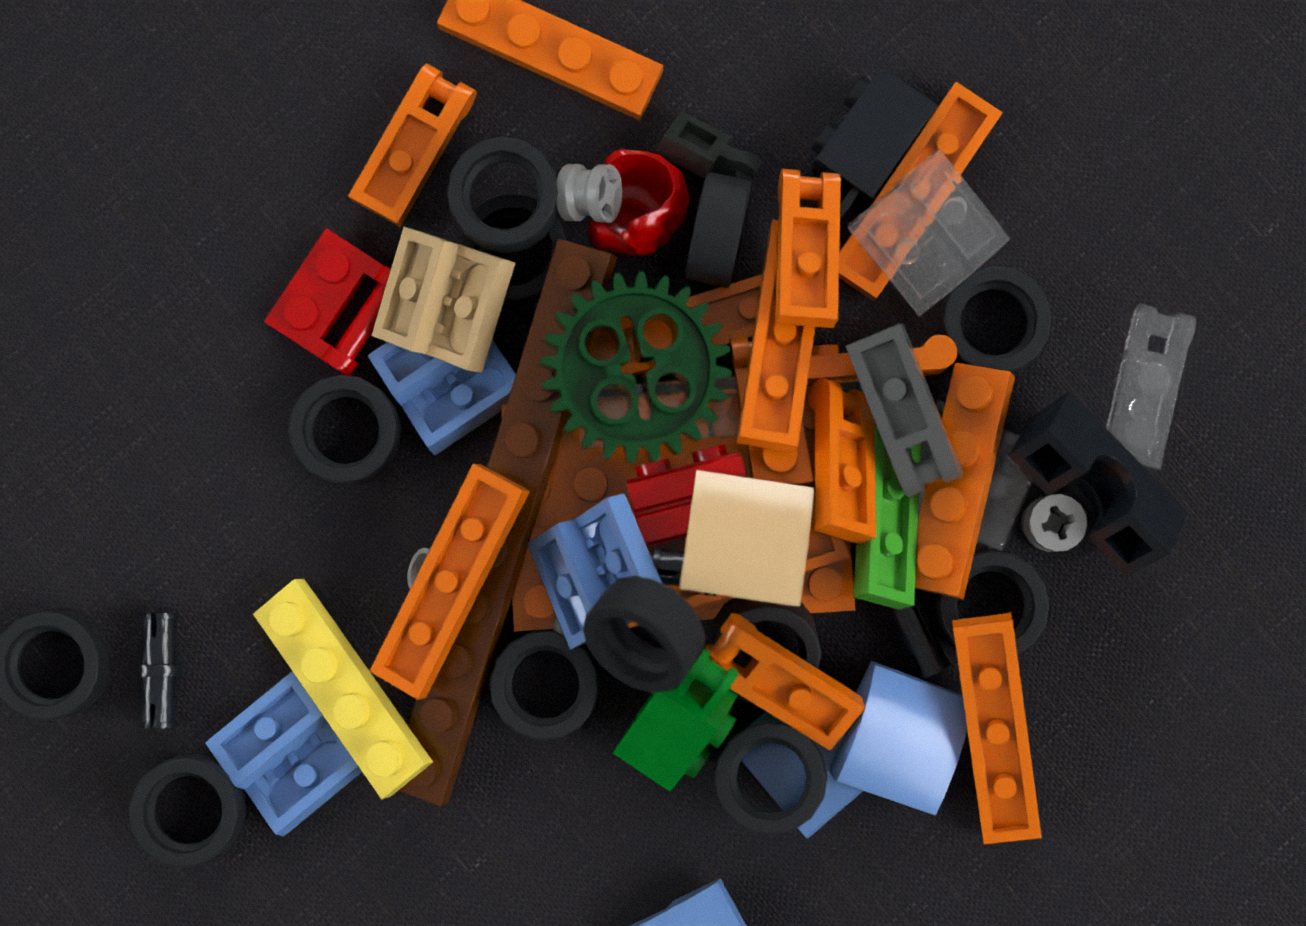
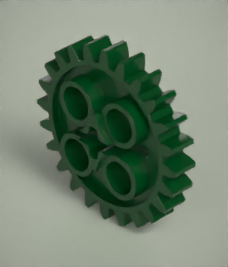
M640 271L635 278L633 287L627 288L621 274L615 273L612 277L610 292H606L596 280L592 281L589 285L592 300L589 303L575 293L570 297L571 307L576 313L574 317L562 312L556 313L554 321L564 331L563 335L553 333L546 334L543 342L557 350V353L553 356L543 357L539 361L540 367L555 371V377L541 384V391L558 392L560 396L548 410L550 414L567 411L571 416L562 429L564 434L572 432L578 427L585 431L580 446L583 450L592 445L596 440L603 442L602 459L608 460L614 454L616 448L620 447L623 448L626 464H633L638 450L644 448L647 458L651 463L659 461L660 444L663 443L675 456L682 452L680 434L694 442L702 438L700 430L695 424L696 420L713 424L718 419L715 413L707 406L708 402L717 403L727 400L728 395L714 386L715 381L724 380L732 376L731 370L716 366V359L727 354L730 351V347L726 345H713L711 337L719 332L722 325L721 323L703 325L700 319L709 307L707 303L700 304L692 310L686 306L691 290L689 287L682 289L675 297L669 295V277L664 276L655 289H650L647 286L645 272ZM623 317H627L631 321L634 353L637 362L648 363L649 371L641 377L640 381L644 398L650 411V418L648 420H643L639 414L637 386L633 374L623 375L621 367L630 359L626 337L620 323ZM650 320L665 322L672 332L671 345L665 349H657L650 346L643 335L645 322ZM593 331L608 333L616 344L614 357L608 360L593 358L585 347L586 336ZM670 376L682 384L684 399L679 406L669 407L658 400L655 386L659 378ZM615 388L625 395L628 401V409L623 417L611 419L600 412L597 405V397L601 390Z

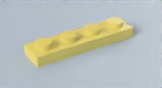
M305 579L292 580L253 613L381 799L391 797L433 763Z

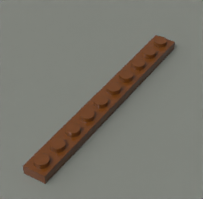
M559 238L557 239L487 467L530 492L427 697L419 700L416 699L408 727L433 763L398 791L440 807L449 803L528 548L527 543L530 541L561 441L562 429L569 415L567 411L550 414L548 409L560 398L559 393L541 391V384L555 377V371L540 367L539 361L543 357L553 356L557 353V350L549 347L543 340L546 334L563 335L564 331L556 324L554 317L557 312L566 313L572 317L576 315L569 301L574 293L589 303L592 300L589 285L594 280L601 284L607 292L617 259L616 256ZM594 331L589 333L585 338V347L587 352L589 350Z

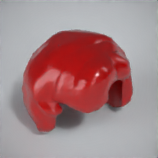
M617 149L605 159L603 164L614 165L621 177L623 191L620 212L611 223L595 222L592 218L588 223L587 237L590 244L596 250H609L616 254L623 253L634 257L654 254L657 248L663 247L671 239L674 232L678 230L679 226L686 219L689 203L686 180L681 171L661 155L648 151Z

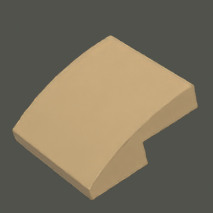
M403 227L371 336L412 352L427 354L462 369L482 373L515 262L421 231Z
M696 470L679 589L800 607L814 488Z

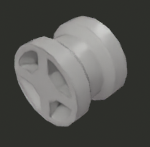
M566 164L562 167L556 182L558 188L557 209L560 216L565 221L580 222L586 216H591L595 222L611 223L620 212L623 191L621 177L615 166L598 164L592 170H587L581 164Z
M1062 494L1039 497L1032 501L1023 512L1021 519L1022 533L1027 542L1036 549L1045 552L1067 551L1078 545L1083 539L1087 528L1086 513L1081 504L1072 497Z

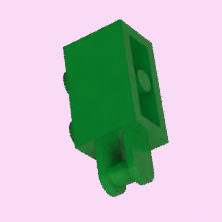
M705 648L702 649L701 654L681 683L670 691L655 692L649 696L613 752L614 755L669 792H671L684 774H687L692 779L695 778L712 751L706 745L709 743L718 748L736 721V718L728 714L738 693L729 688L739 671L732 666L727 671L710 660L711 652Z

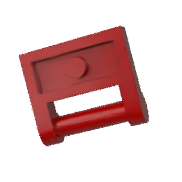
M326 228L264 322L344 375L350 376L358 365L354 359L373 332L391 269ZM368 276L378 284L334 348L324 340Z

